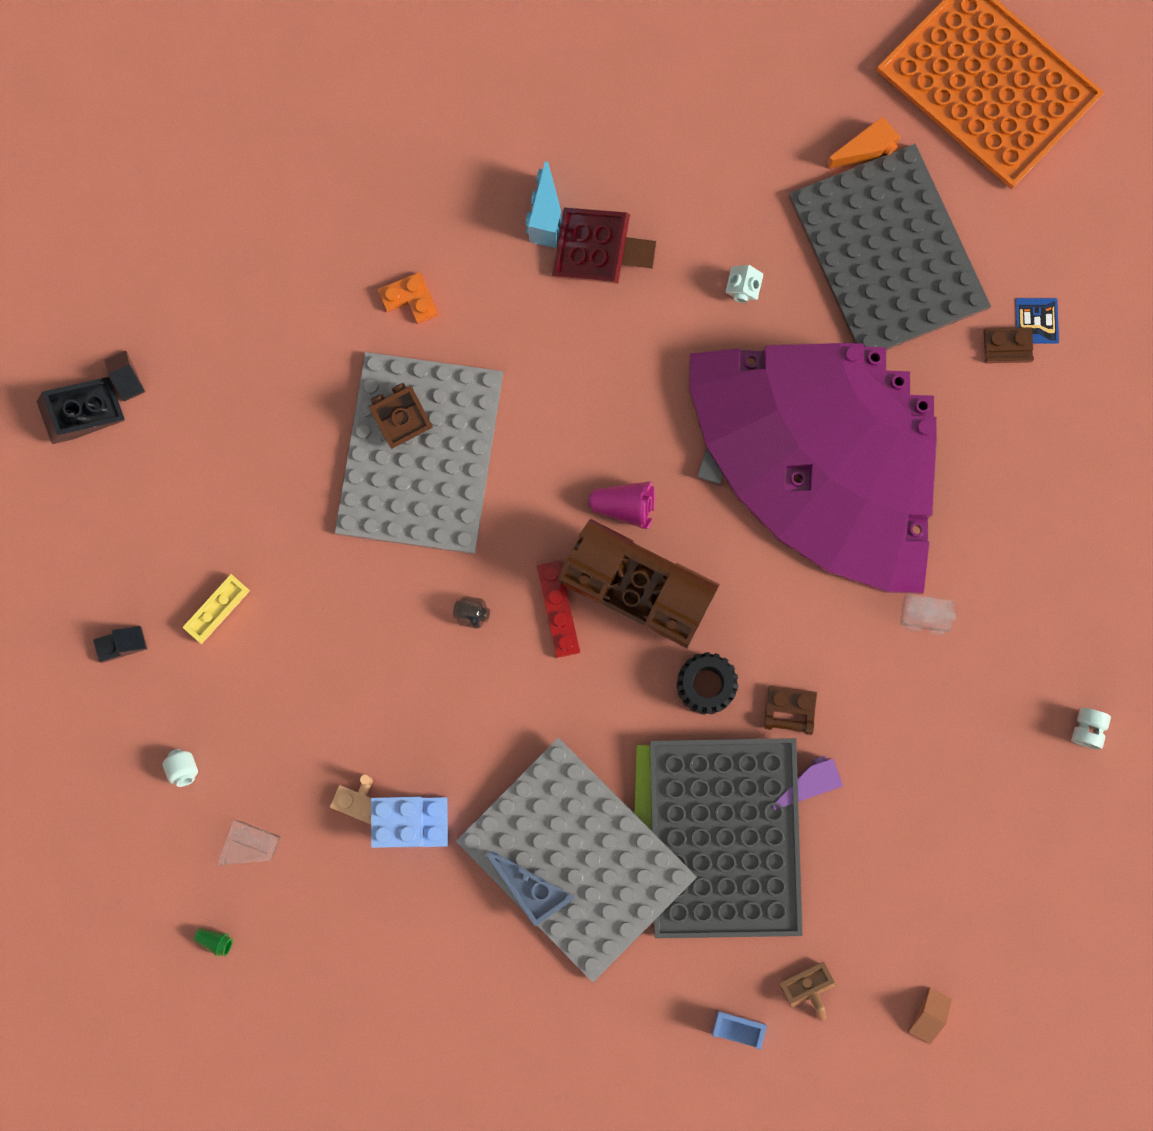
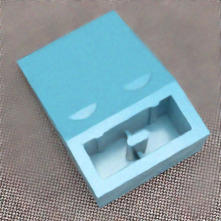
M545 161L543 169L539 168L537 173V191L533 190L531 197L532 209L531 212L527 213L525 226H527L526 234H529V241L531 243L557 248L561 227V208L549 163Z

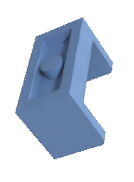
M716 1010L711 1035L753 1046L761 1050L767 1025L763 1022Z

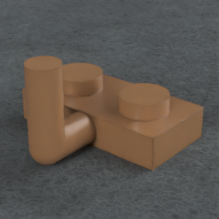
M824 962L780 983L791 1007L810 999L816 1010L818 1020L825 1021L827 1019L826 1009L819 994L835 987L836 984Z

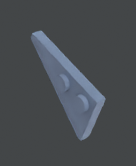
M494 851L486 854L534 926H537L575 899L573 895Z

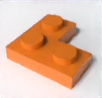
M421 272L378 289L387 312L409 304L417 324L439 316Z

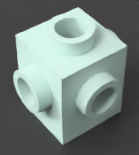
M750 265L731 266L725 293L734 297V301L739 303L757 300L763 273Z

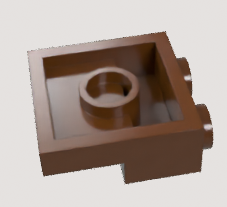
M404 382L391 389L393 393L384 397L383 393L375 396L370 400L372 404L368 405L391 449L433 428L410 384L405 386Z

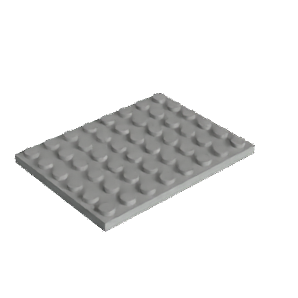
M365 352L335 534L475 555L504 375L503 371ZM404 382L405 386L409 384L412 386L433 428L391 449L368 405L372 404L370 400L375 396L383 393L384 397L393 393L391 390L393 387Z
M557 738L456 841L522 910L523 908L486 854L494 851L574 896V900L537 926L592 982L697 878L560 738Z

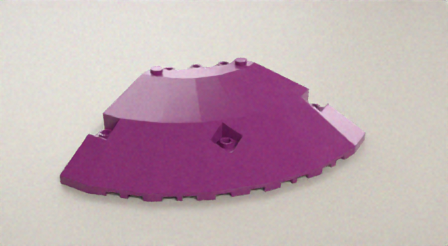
M856 343L765 346L763 351L740 350L738 348L691 353L689 356V392L693 406L696 409L705 447L730 484V488L736 498L751 511L750 513L763 526L765 525L779 542L788 548L791 547L800 553L802 557L817 564V567L828 574H835L847 578L849 581L859 582L886 593H924L929 551L928 518L933 515L937 426L936 417H934V396L910 395V371H886V347H864V344ZM747 359H754L755 365H749ZM794 476H800L802 482L796 483L794 481ZM913 526L919 527V534L913 532Z

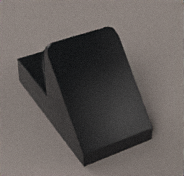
M141 626L112 630L110 635L93 639L100 663L147 650Z

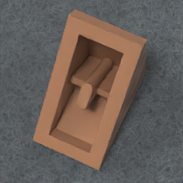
M929 988L908 1032L931 1044L947 1023L952 999Z

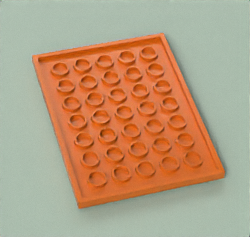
M943 0L876 69L882 77L1011 190L1104 94L1102 89L998 0Z

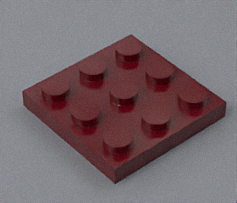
M564 207L552 276L556 278L618 284L630 214L627 212Z

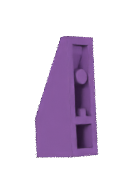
M826 756L813 759V765L807 766L798 776V802L843 786L833 758L827 759ZM793 785L775 803L780 804L782 807L793 804ZM773 805L774 810L779 809L777 805Z

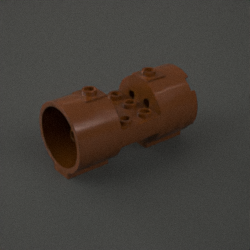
M590 519L566 559L558 577V583L644 625L645 628L687 649L720 584L679 563L675 564L633 543L634 540Z

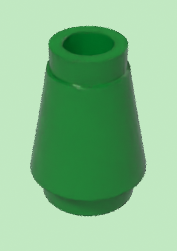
M199 928L195 934L194 942H197L217 957L220 955L225 957L231 950L233 938L229 937L228 933Z

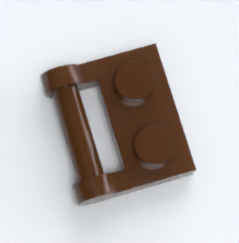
M769 686L764 729L772 730V728L802 731L807 735H813L817 692ZM774 712L806 716V722L773 718Z

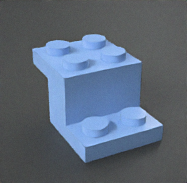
M447 797L371 798V848L448 846Z

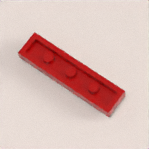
M560 560L537 565L557 658L580 654L567 590L565 586L558 583V577L562 570Z

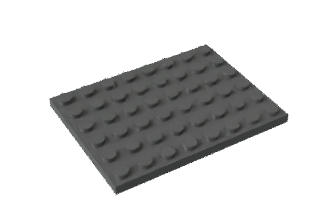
M916 143L892 152L888 156H882L789 193L790 201L854 343L864 344V347H886V350L988 310L991 307Z
M796 738L650 741L652 832L697 876L654 920L655 938L803 936ZM793 785V804L782 807L780 804L775 803ZM773 805H777L779 809L774 810Z

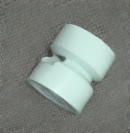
M1080 708L1077 717L1079 726L1074 728L1071 741L1084 747L1102 750L1106 737L1103 731L1108 730L1111 716L1094 709Z

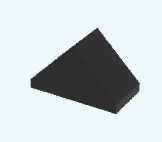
M126 350L105 360L107 373L124 402L145 392Z

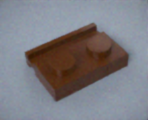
M1032 327L985 328V363L1033 362Z

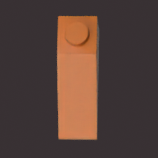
M881 117L831 155L827 167L832 169L872 161L885 154L888 156L898 148L897 144L900 136L885 118Z

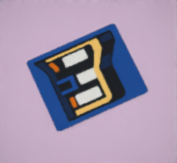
M1016 298L1017 328L1032 327L1033 344H1058L1057 298Z

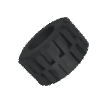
M710 652L696 654L691 659L689 658L682 666L676 683L678 695L682 699L683 704L688 706L691 711L699 712L702 715H711L724 710L735 698L736 691L738 690V675L735 674L733 664L730 665L728 663L729 660L725 657L723 659L720 657V654H710ZM710 670L719 676L721 689L717 695L706 698L700 696L695 691L693 680L698 672Z

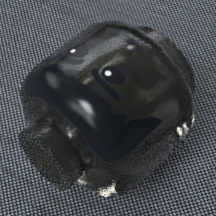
M463 596L460 601H456L453 609V618L457 620L460 626L478 629L484 622L489 620L490 608H487L484 599Z

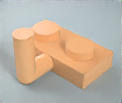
M362 775L360 778L361 786L358 792L339 785L330 808L371 824V798L367 794L373 779L368 775Z

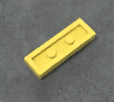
M230 574L183 628L199 643L203 644L250 590Z

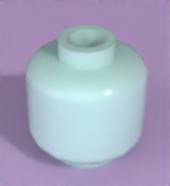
M181 749L169 752L168 757L164 759L162 764L168 782L178 787L191 784L198 774V768L192 753L182 751Z

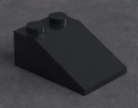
M110 377L43 391L37 400L52 444L73 440L125 420Z

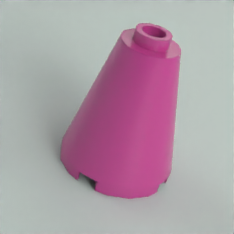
M649 481L594 489L593 493L589 494L588 506L592 508L594 513L642 529H648L653 519L648 518L651 511H654L655 489L654 486H651L652 482Z

